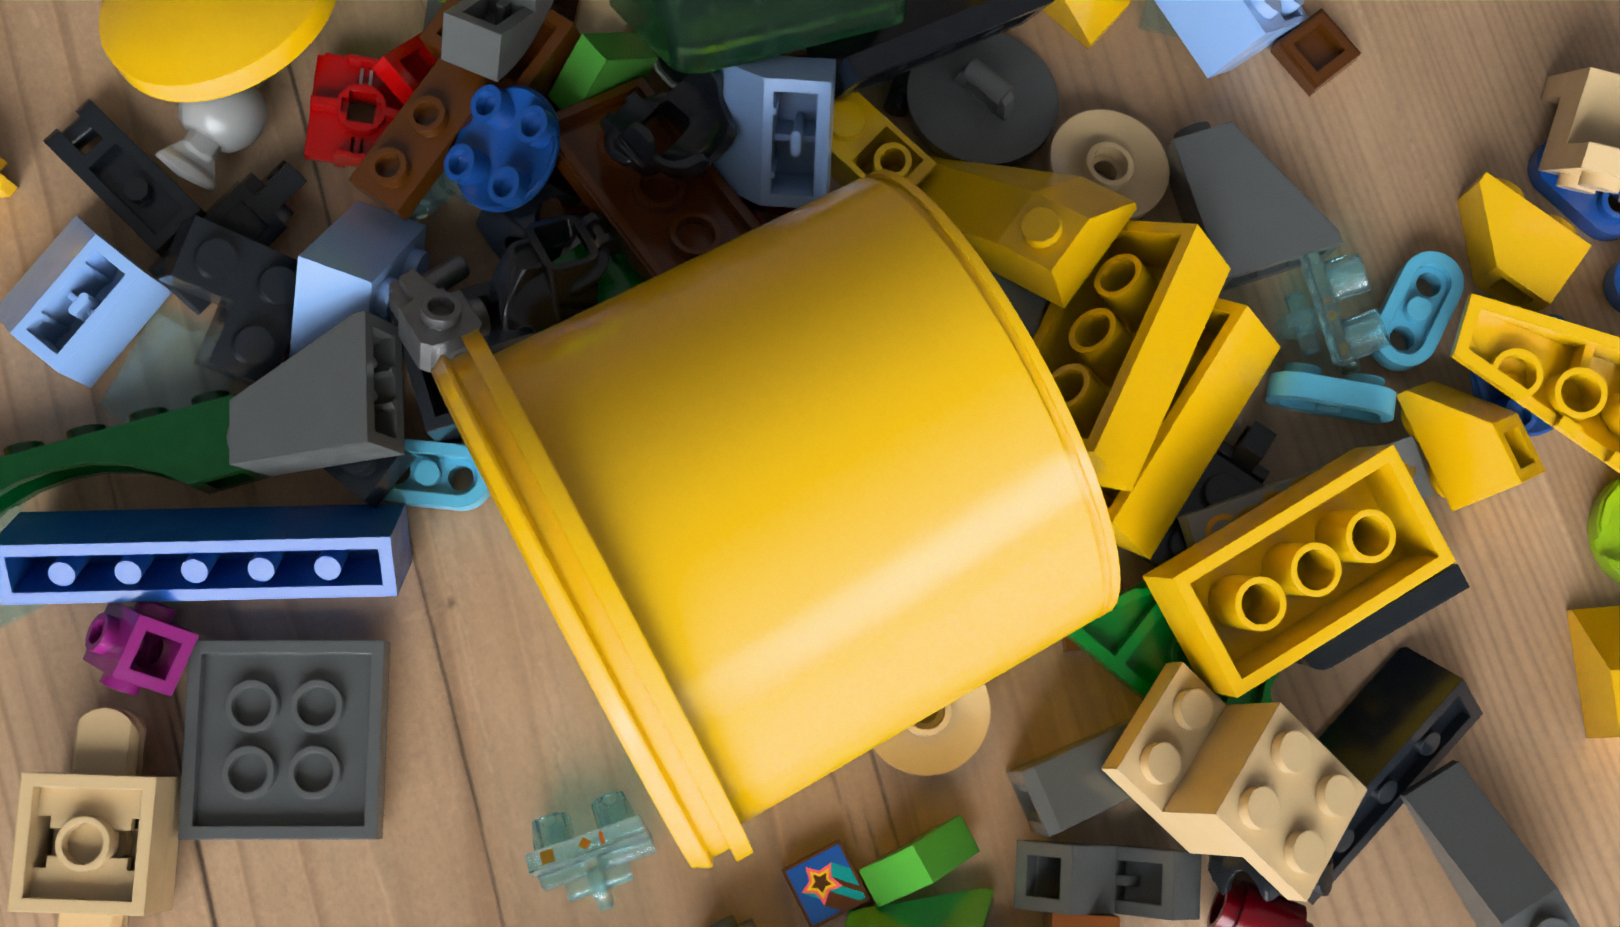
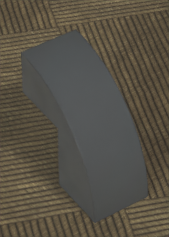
M554 0L460 1L444 11L441 60L498 82L518 63L532 44Z
M1017 840L1014 908L1065 915L1122 914L1171 921L1200 920L1201 854H1192L1187 850Z

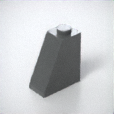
M1207 121L1198 122L1174 134V139H1172L1165 151L1170 171L1169 186L1183 223L1198 224L1231 268L1221 292L1325 260L1343 243L1339 230L1232 121L1215 127H1211Z
M367 311L353 313L230 399L229 427L227 430L229 464L267 476H276L405 455L402 341L398 336V326Z
M1133 717L1006 771L1032 832L1051 837L1131 798L1101 768Z

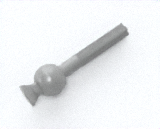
M264 81L241 92L214 100L178 102V117L186 134L181 141L156 152L155 156L179 177L210 191L214 190L215 159L219 152L234 153L247 148L263 132L268 117L267 102L259 89Z

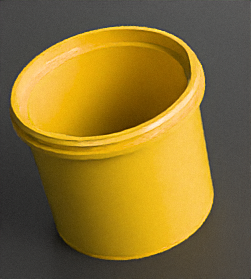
M887 169L875 170L863 178H859L495 354H492L477 328L461 336L467 351L451 359L442 354L435 366L430 369L450 415L555 620L644 786L693 869L696 867H713V858L728 849L731 850L737 862L751 855L754 852L741 824L1088 623L1112 611L1118 602L1120 593L1119 556L1106 502L1083 440L1050 370L1018 313L972 245L943 210L925 192L896 172Z

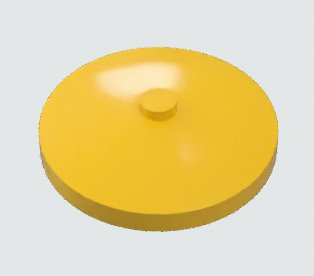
M103 0L99 15V36L102 47L114 66L134 88L144 94L172 102L214 100L241 92L259 84L290 64L321 32L337 0Z

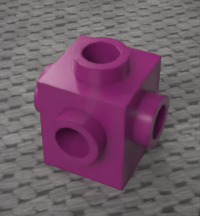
M122 602L108 603L104 613H100L95 617L87 631L85 639L87 650L83 660L103 672L99 682L110 688L138 696L143 687L172 697L199 635L173 622L176 610L161 603L136 602L134 607Z

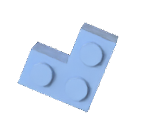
M357 200L298 256L289 358L353 313L367 311L391 323L389 284L392 281L399 282V277L411 269H414L420 275L428 271L430 253L424 251L427 225L411 219L405 221L392 212Z

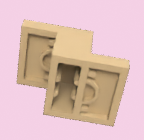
M1588 67L1548 76L1541 101L1557 104L1558 107L1538 171L1559 175L1556 186L1585 194H1595L1596 191L1618 194L1620 191V74Z
M1184 662L1165 664L1101 768L1189 853L1243 857L1287 900L1302 902L1308 901L1368 790L1281 702L1226 705Z

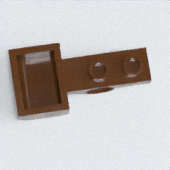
M447 0L419 37L432 56L438 61L348 180L359 191L407 221L444 171L445 156L455 146L458 133L469 125L474 118L471 114L470 105L472 97L478 89L488 84L499 88L525 86L541 93L550 102L551 99L547 95L581 36L575 23L550 9L538 34L525 54L503 78L496 82L441 60L444 11L462 1Z

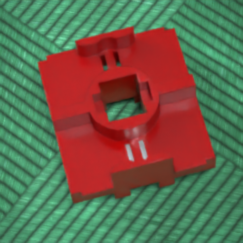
M325 53V56L317 55L313 92L310 97V113L304 159L333 163L335 167L345 168V165L359 166L404 106L372 69L380 59L347 54V56ZM354 101L374 104L375 115L373 124L348 120L350 104H354ZM352 142H354L353 153H351ZM361 143L364 144V145H363V153H360Z

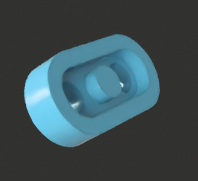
M1437 251L1421 252L1408 260L1396 273L1367 335L1370 354L1384 368L1392 371H1408L1426 361L1434 353L1464 290L1463 272L1457 262L1450 256ZM1417 279H1423L1431 285L1433 290L1431 297L1424 296L1418 291L1416 286ZM1391 332L1403 335L1407 343L1405 350H1398L1391 344Z
M1299 362L1285 363L1282 371L1269 374L1265 402L1271 406L1361 423H1386L1394 419L1397 393L1390 388L1384 387L1385 379L1380 376L1353 373L1346 375V379L1321 375L1322 368L1316 365Z
M404 439V448L416 457L410 465V476L405 482L395 484L383 500L391 504H406V506L468 511L482 505L491 494L466 445ZM461 470H471L474 477L471 486L465 490H456L453 486L454 476Z

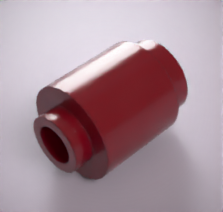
M1245 880L1240 882L1239 885L1232 882L1231 889L1225 895H1222L1218 889L1207 918V927H1314L1312 923L1307 921L1306 906L1292 900H1287L1281 895L1271 901H1265L1257 885Z

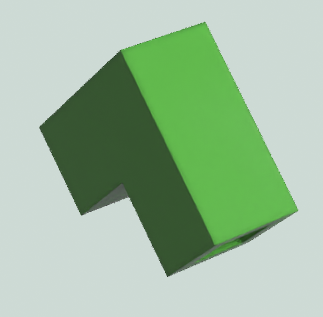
M636 32L582 33L547 96L562 110L640 76H643L646 80L659 57Z
M958 815L934 826L911 842L880 856L858 871L879 908L935 883L980 852L962 816Z

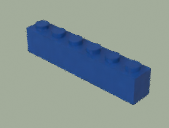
M369 504L19 512L0 533L1 605L398 596L412 563L406 504H379L377 508Z

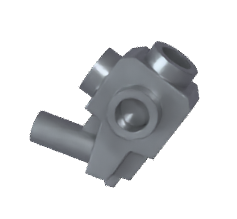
M458 255L451 256L423 275L411 269L399 277V282L392 281L389 284V307L399 322L398 336L417 367L423 371L431 372L430 369L435 366L442 354L451 359L467 351L461 336L477 328L482 336L488 335L491 330L489 314L480 298L466 299L460 290L450 293L446 292L466 279L470 274L467 263Z

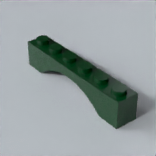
M226 390L210 391L194 396L191 399V406L168 411L165 407L146 408L131 413L129 415L130 422L109 428L103 424L83 425L68 430L66 432L67 439L46 445L42 441H25L5 447L3 449L4 456L0 457V520L11 510L41 492L73 480L106 474H147L179 481L208 494L267 479L270 476L229 464V447L227 444L229 400L236 395H231Z

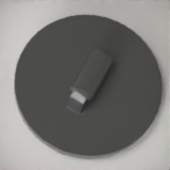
M1001 33L912 69L907 82L906 109L913 129L927 147L940 157L946 159L1009 167L1017 165L1033 156L1045 144L1051 134L1058 114L1059 99L1057 86L1047 65L1024 43Z

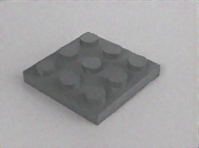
M385 640L197 641L188 659L178 840L383 839L390 642Z

